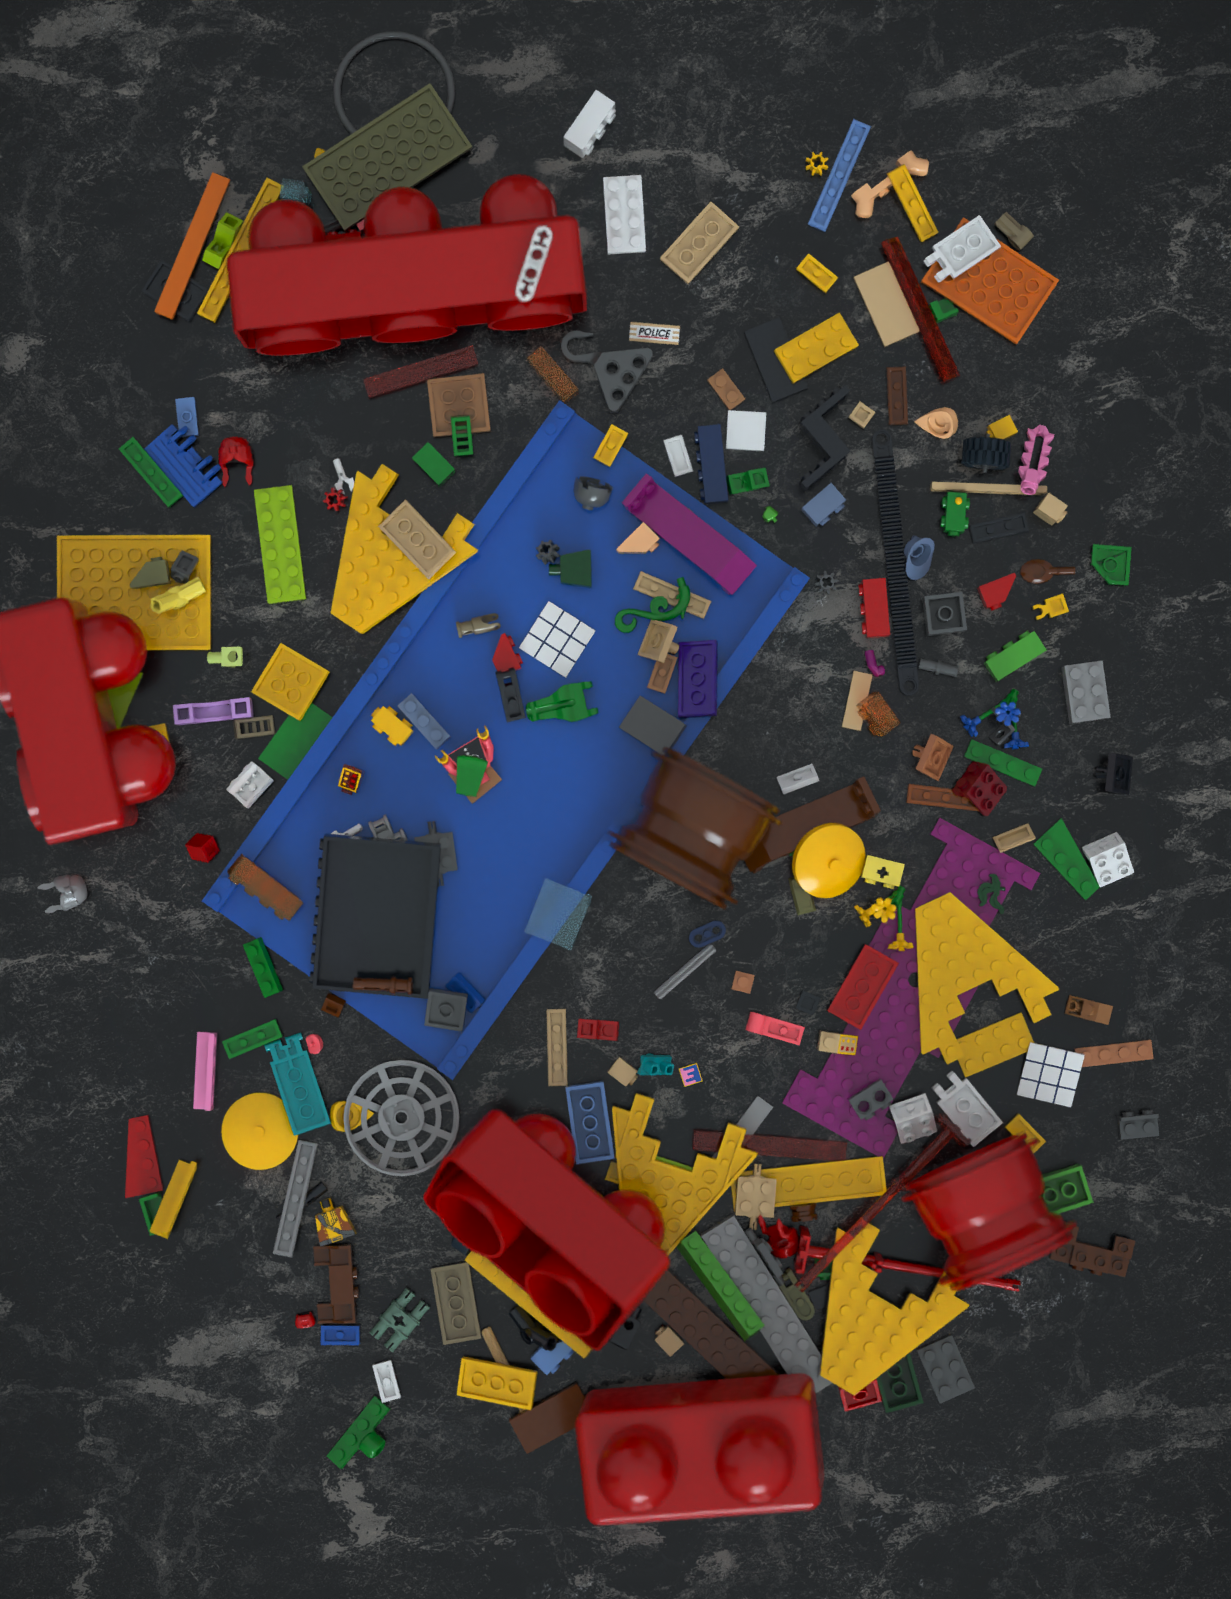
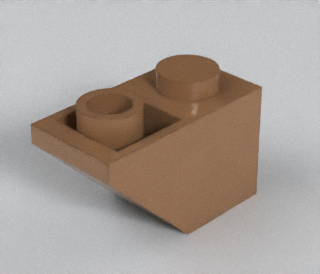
M1069 995L1065 1014L1109 1025L1113 1006Z

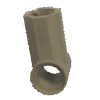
M1007 212L994 224L1008 237L1012 246L1019 251L1034 237L1027 227L1020 225Z

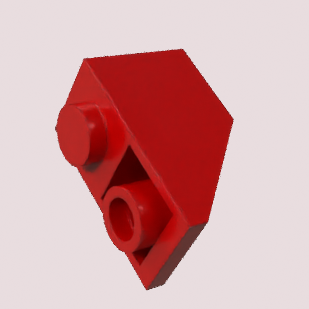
M505 633L501 634L492 661L497 671L501 670V672L508 671V668L514 667L516 672L522 669L520 664H523L519 653L515 654L512 649L515 644L511 635L507 637Z

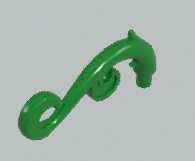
M684 577L676 579L679 586V594L676 600L679 599V601L672 610L659 612L660 606L667 609L668 601L663 596H657L650 603L651 612L630 608L619 611L615 617L616 628L623 633H629L635 629L637 619L633 618L631 624L626 625L622 619L626 614H633L657 621L671 620L679 615L681 619H684L690 602L689 585H686Z

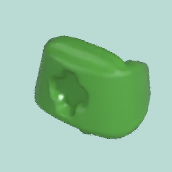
M767 506L762 517L766 522L773 520L775 523L778 521L775 518L778 512L773 507Z

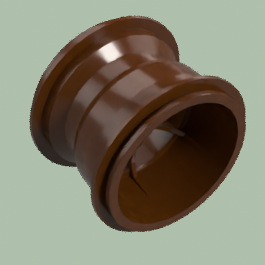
M664 746L662 749L664 755L652 751L650 755L657 759L658 762L650 774L641 795V805L644 807L636 822L622 826L618 834L608 830L607 834L617 839L615 843L611 841L609 846L724 910L727 908V905L724 904L726 900L737 905L738 901L730 897L735 889L731 874L739 860L744 861L752 855L771 823L781 826L782 822L773 816L774 814L778 815L780 810L739 784L673 749Z

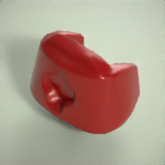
M312 1312L301 1316L296 1314L295 1326L297 1328H308L315 1325V1318Z

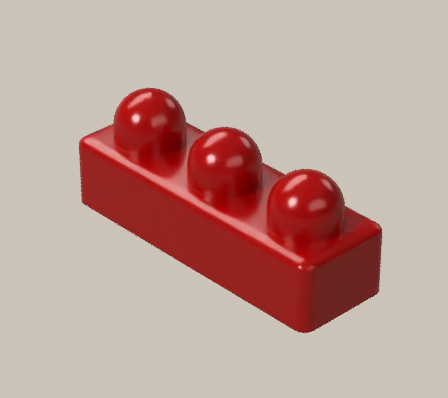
M512 174L502 177L487 189L480 205V225L442 229L439 211L426 194L410 187H394L379 194L369 205L364 218L365 237L326 241L323 223L316 212L309 206L296 200H277L265 205L254 216L248 231L249 250L235 251L226 260L234 333L245 348L256 349L257 353L263 355L284 356L321 352L340 346L341 339L372 336L373 341L382 343L427 341L452 335L457 331L458 326L486 323L488 328L494 330L538 329L568 322L573 318L572 314L587 311L578 221L569 215L558 216L555 199L547 186L540 180L524 174ZM545 226L552 232V241L534 295L530 301L522 302L516 295L518 281L534 233L537 228ZM543 231L542 234H538V236H540V243L537 244L535 242L534 245H540L543 248H546V246H543L542 243L545 238L548 239V236L546 235V232ZM534 250L531 256L535 260H540L543 253L540 250ZM529 268L526 270L525 275L527 278L533 279L536 277L537 272L535 269ZM522 280V283H526L524 290L519 292L522 293V297H525L526 294L530 295L528 292L529 284L533 286L534 283Z

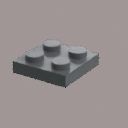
M430 988L424 1026L462 1032L468 994Z

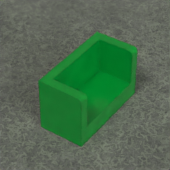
M429 442L412 457V460L439 487L456 472Z
M161 1191L139 1199L150 1236L155 1235L150 1233V1229L163 1200Z

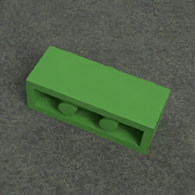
M1029 631L1024 632L1018 636L1020 640L1016 643L1010 641L1002 646L1004 649L1002 652L997 654L994 651L986 657L987 661L984 664L995 682L1047 651L1035 631L1029 633Z

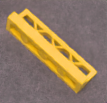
M181 1160L178 1161L151 1226L150 1233L169 1238L196 1172V1162L191 1161L189 1164Z

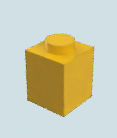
M1010 415L988 425L986 434H990L991 438L1006 440L1017 434L1018 430Z

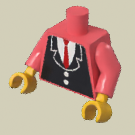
M484 726V733H479L477 728L478 737L447 755L444 750H441L444 754L443 757L438 758L435 755V759L450 774L456 777L457 756L478 757L488 762L486 769L491 767L490 763L494 759V746L487 727ZM486 772L480 785L490 780Z

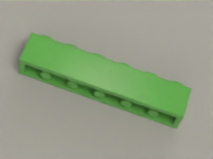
M695 1231L680 1241L677 1249L742 1339L747 1341L757 1334L765 1325L699 1234Z

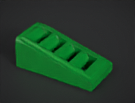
M470 415L451 416L454 456L472 455ZM466 421L467 425L455 426V422ZM467 429V433H456V430ZM468 437V441H457L456 439ZM469 445V448L457 449V446Z

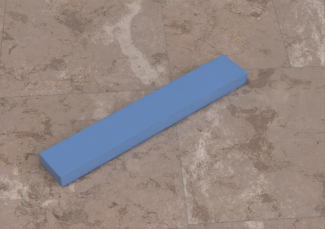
M853 119L808 225L821 231H826L871 126Z

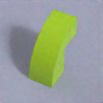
M226 212L218 222L214 239L205 249L202 261L220 269L243 224V220Z

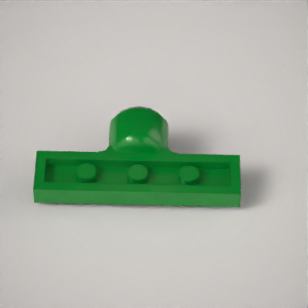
M374 1396L328 1453L327 1457L337 1467L343 1469L358 1450H361L368 1458L378 1456L386 1443L376 1433L375 1429L391 1408L382 1403L380 1398Z

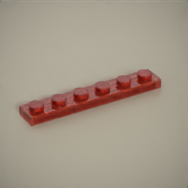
M472 345L363 379L368 397L372 398L479 364Z

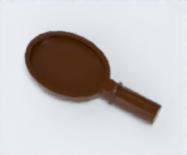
M1034 559L1023 564L1020 574L1029 583L1041 584L1050 580L1053 575L1075 574V567H1053L1048 561Z

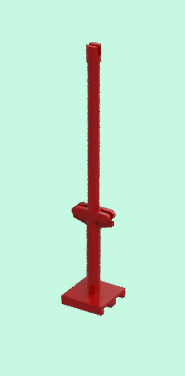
M800 1226L799 1245L793 1264L796 1273L804 1274L807 1257L832 1261L834 1249L810 1245L811 1235L808 1227ZM874 1252L873 1255H866L861 1263L864 1266L873 1268L878 1273H882V1269L885 1268L941 1278L944 1272L943 1268L884 1259L881 1253ZM995 1277L979 1284L1019 1292V1287L1013 1286V1284L1021 1285V1281Z

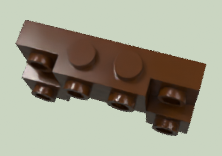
M1075 1226L1068 1231L1072 1232L1074 1237L1069 1242L1051 1251L1049 1255L1050 1259L1068 1263L1075 1270L1083 1271L1086 1268L1091 1270L1090 1273L1102 1276V1273H1109L1125 1277L1129 1260L1132 1257L1135 1240L1115 1235L1111 1250L1076 1241L1079 1227Z
M351 1244L313 1246L314 1266L329 1265L331 1303L317 1304L318 1324L356 1323L355 1301L356 1298H359L358 1287H355L354 1279L358 1278L357 1267H354L352 1262Z

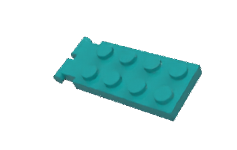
M301 1032L286 1037L287 1045L282 1046L281 1040L264 1045L266 1052L270 1051L273 1062H270L294 1136L331 1124L307 1050L303 1051L300 1041L303 1040Z

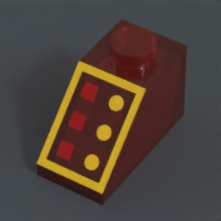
M344 764L338 784L339 787H342L341 791L350 795L353 792L358 793L365 771Z

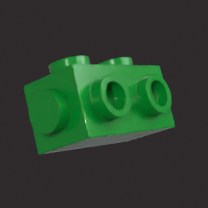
M947 492L946 497H942V508H945V514L941 516L940 527H944L943 532H948V536H959L965 529H968L969 518L965 516L966 510H969L970 498H967V493ZM957 497L962 498L960 505L955 503Z

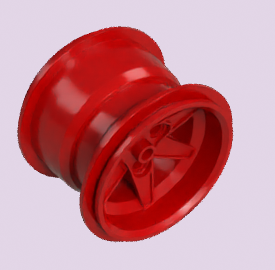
M1026 1132L1012 1135L946 1163L904 1185L905 1190H910L911 1192L901 1197L902 1202L913 1200L927 1230L935 1239L942 1240L948 1254L947 1261L943 1267L946 1275L939 1279L940 1285L950 1284L951 1291H958L977 1285L1025 1265L1059 1248L1074 1237L1072 1232L1068 1231L1077 1225L1075 1220L1065 1222L1062 1215L1050 1212L1042 1197L1045 1190V1182L1031 1149V1146L1039 1142L1037 1137L1025 1140L1028 1137Z

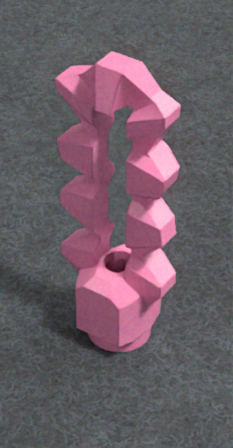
M1038 425L1034 429L1028 428L1027 437L1029 441L1024 443V450L1026 452H1023L1021 457L1024 466H1019L1018 473L1022 479L1021 491L1027 495L1036 493L1039 483L1045 479L1047 473L1042 469L1048 466L1049 458L1046 456L1051 452L1052 447L1049 444L1052 442L1055 434L1049 433L1047 427L1043 425ZM1041 436L1044 440L1037 470L1029 469L1035 438Z

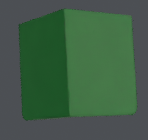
M946 298L940 301L936 300L928 306L936 324L957 315L959 312L957 308H954L953 303Z

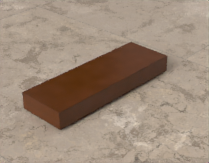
M887 367L888 425H908L906 367Z

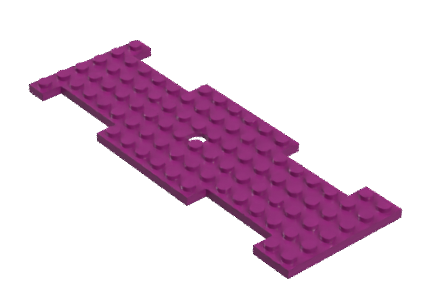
M941 818L937 820L930 835L946 843V846L911 909L908 910L903 906L901 908L904 940L907 943H913V948H905V951L888 949L889 944L897 941V907L896 911H894L896 914L895 918L890 919L888 917L886 923L881 922L868 945L899 964L862 1029L860 1030L847 1023L842 1034L858 1036L856 1054L831 1053L818 1078L800 1069L782 1101L784 1105L878 1157L883 1156V1158L898 1133L895 1122L885 1116L889 1107L884 1110L879 1108L874 1111L875 1115L868 1120L864 1118L861 1120L848 1101V1098L880 1078L894 1100L921 1051L918 987H912L908 981L909 976L917 972L915 908L951 892L990 926L998 912V909L993 908L989 903V899L994 892L987 894V903L982 907L979 906L981 901L977 893L982 883L992 884V877L988 875L996 874L1001 883L1000 887L1006 888L1005 891H1000L997 897L998 902L1002 905L1014 881L1032 890L1041 874L1007 854L1000 853L996 848ZM978 986L957 996L964 1011ZM962 1015L948 1021L952 1031L955 1030ZM939 1048L928 1052L937 1058L941 1055ZM879 1090L875 1093L874 1097L877 1101H881L884 1099L885 1093ZM861 1101L858 1104L859 1110H867L868 1102Z

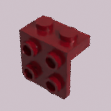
M973 761L963 776L957 781L952 791L957 796L969 798L983 816H989L1007 791V786L988 764Z

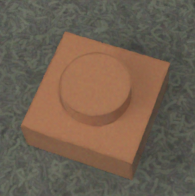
M736 971L731 989L750 994L755 975Z

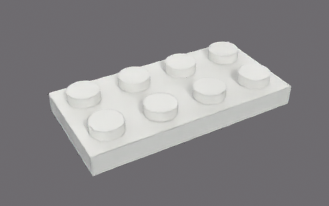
M641 175L603 177L608 255L646 252Z

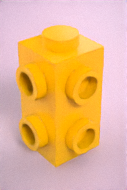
M384 706L381 709L377 707L371 715L373 717L371 721L374 723L372 727L380 734L384 731L389 736L387 740L393 745L399 744L402 746L414 732L410 729L413 725L406 719L402 721L396 717L398 713L390 706L387 709Z

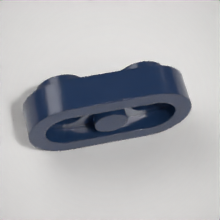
M720 921L709 922L692 930L689 934V941L697 948L715 942L725 935V925ZM713 927H719L720 931L718 934L712 932ZM697 934L702 936V940L699 942L695 940Z

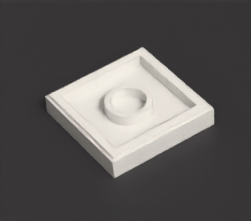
M728 410L726 449L764 451L766 412Z

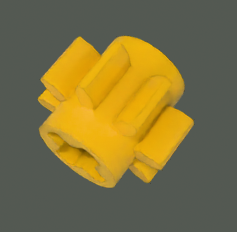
M812 152V158H806L805 160L807 163H810L805 169L812 171L811 176L815 173H819L822 176V169H828V166L824 164L828 161V158H823L822 152L819 155H815ZM816 160L820 161L818 167L814 166Z

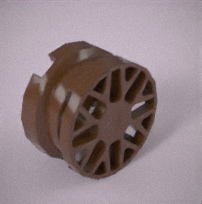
M816 1203L790 1205V1209L793 1210L791 1222L813 1221L812 1218L817 1220L818 1216L815 1213Z

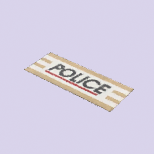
M630 322L629 341L678 345L680 326Z

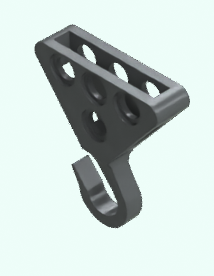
M581 331L567 333L561 343L564 357L571 362H586L593 365L610 413H617L652 360V350L650 348L573 355L567 349L568 342L573 338L591 337L593 333ZM636 359H641L644 365L637 368L633 365V362ZM609 365H615L618 370L611 374L606 369ZM631 375L634 380L632 383L626 384L623 382V377ZM615 391H620L623 393V398L615 400L612 395Z

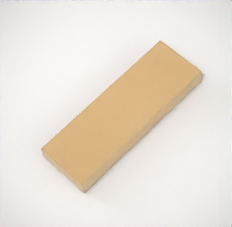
M853 671L842 722L843 728L861 731L872 674Z

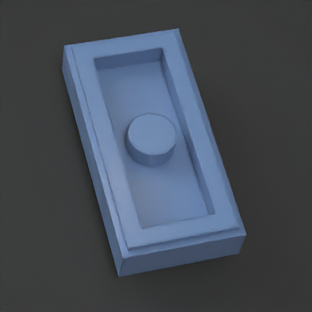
M195 397L175 399L178 429L180 430L184 426H187L189 429L181 438L192 435L199 436Z

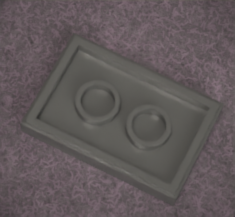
M639 696L619 726L620 729L664 755L662 752L663 747L672 749L687 727L686 724L642 696Z

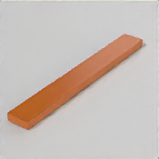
M212 172L154 310L156 314L173 320L228 189L230 179Z

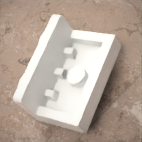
M251 761L243 768L238 777L231 781L226 790L249 809L274 780Z

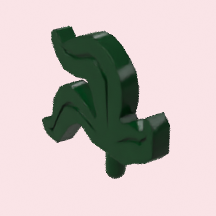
M989 874L988 876L992 877V884L982 883L977 890L981 901L979 906H984L987 903V894L994 892L989 899V903L993 908L998 909L1000 914H1003L1004 907L998 902L997 897L1000 891H1005L1006 888L1000 887L1001 883L996 874Z

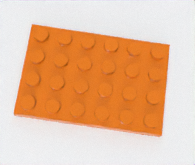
M963 217L955 231L970 221ZM998 239L997 241L1001 245L998 250L955 279L949 275L938 283L934 276L943 269L937 261L931 265L921 283L1016 345L1059 281V279Z

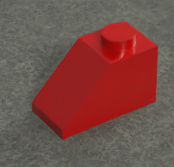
M1015 573L977 588L985 609L990 608L993 611L1002 607L1001 603L1006 601L1016 578Z

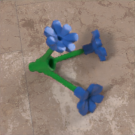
M1012 689L1006 699L994 706L996 708L995 713L999 714L997 720L999 722L1005 720L1004 724L1006 726H1010L1012 720V725L1016 729L1012 733V740L1004 744V748L1012 747L1013 750L1018 749V746L1029 747V743L1023 742L1019 738V732H1017V722L1019 721L1017 715H1020L1021 711L1019 708H1016L1019 693L1016 689ZM990 709L972 720L965 715L960 716L965 724L963 727L968 731L969 735L976 737L978 735L976 725L993 712Z

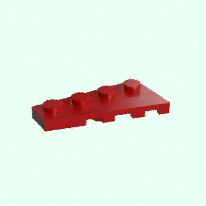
M149 1115L129 1119L125 1198L164 1190Z

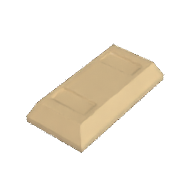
M1028 823L993 837L1000 853L1036 839Z

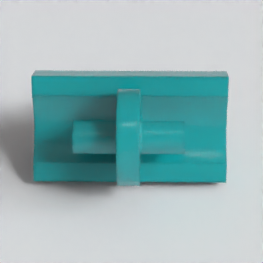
M641 1055V1065L637 1072L639 1075L673 1074L674 1064L671 1063L672 1057L670 1055Z

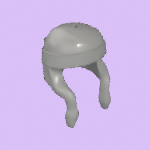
M76 874L58 876L53 879V882L38 886V889L42 890L56 887L61 892V905H52L45 910V913H53L56 910L67 911L80 905L87 898L86 884L83 878Z

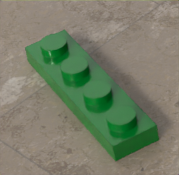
M134 437L119 448L120 452L168 508L183 496Z
M971 739L964 755L969 760L988 764L993 770L1034 787L1042 771V768Z

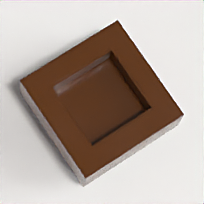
M328 993L321 1010L339 1018L346 1001Z

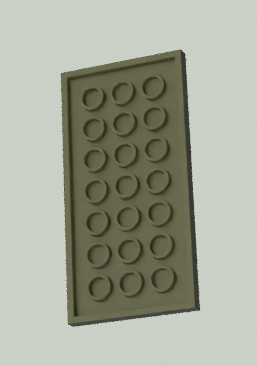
M429 83L302 166V168L343 230L347 231L365 218L369 205L379 194L394 187L413 188L473 147L431 83Z

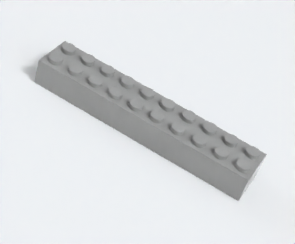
M731 1214L701 1233V1237L712 1254L765 1325L760 1331L786 1373H804L809 1375L814 1381L815 1393L832 1384V1382L819 1375L821 1353L771 1276L754 1246L750 1243L748 1236L735 1215Z

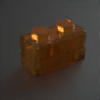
M879 692L871 693L856 705L859 709V716L863 720L868 721L870 724L869 729L875 736H885L901 723Z

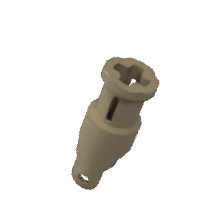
M493 613L474 617L469 621L461 623L459 621L456 622L459 638L473 633L477 635L498 630L501 627L500 623L488 624V622L497 620L499 618L498 614Z

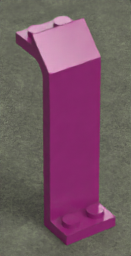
M647 473L622 502L627 511L642 523L644 522L651 530L712 577L728 595H733L757 566L739 548L657 485Z

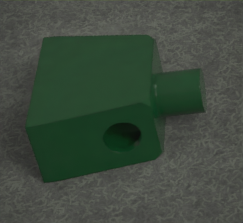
M591 550L560 555V564H549V576L560 575L561 584L592 588Z

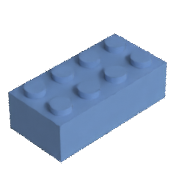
M604 1081L566 1086L571 1131L576 1145V1164L615 1159Z

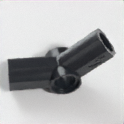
M518 1306L509 1313V1316L520 1329V1336L526 1344L531 1345L534 1343L549 1351L555 1349L558 1342L557 1336L545 1330L544 1326L538 1320H534L521 1306Z

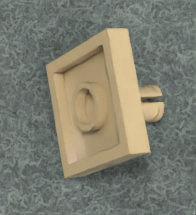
M651 620L637 655L664 663L668 652L676 654L679 649V644L672 642L678 627L661 621Z

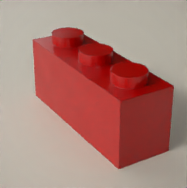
M886 578L864 579L858 585L859 596L863 598V603L860 604V614L864 615V623H861L862 634H865L866 638L889 637L890 625Z

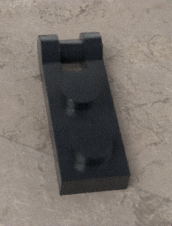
M508 668V671L501 672V670L496 671L495 674L506 721L511 722L526 718L515 668ZM511 678V682L504 684V679Z

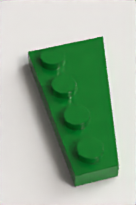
M1062 818L1033 843L1037 850L1084 900H1087L1100 888Z

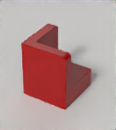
M196 833L185 844L192 860L208 863L220 851L214 837L211 835Z

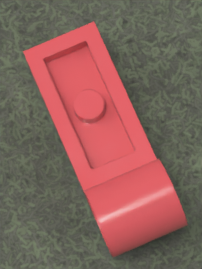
M750 1011L745 1030L800 1046L805 1027Z

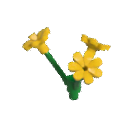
M902 886L894 890L892 895L885 900L882 898L876 899L877 904H873L866 910L858 905L854 906L860 914L859 918L864 921L866 928L872 925L869 919L873 914L877 919L881 917V921L884 923L888 921V917L894 919L896 915L894 911H896L897 907V941L889 944L888 949H898V951H905V948H913V943H907L904 940V933H902L901 900L905 892V888Z

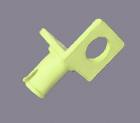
M221 647V652H208L207 661L209 664L221 663L223 667L235 668L236 666H242L243 649L242 647Z

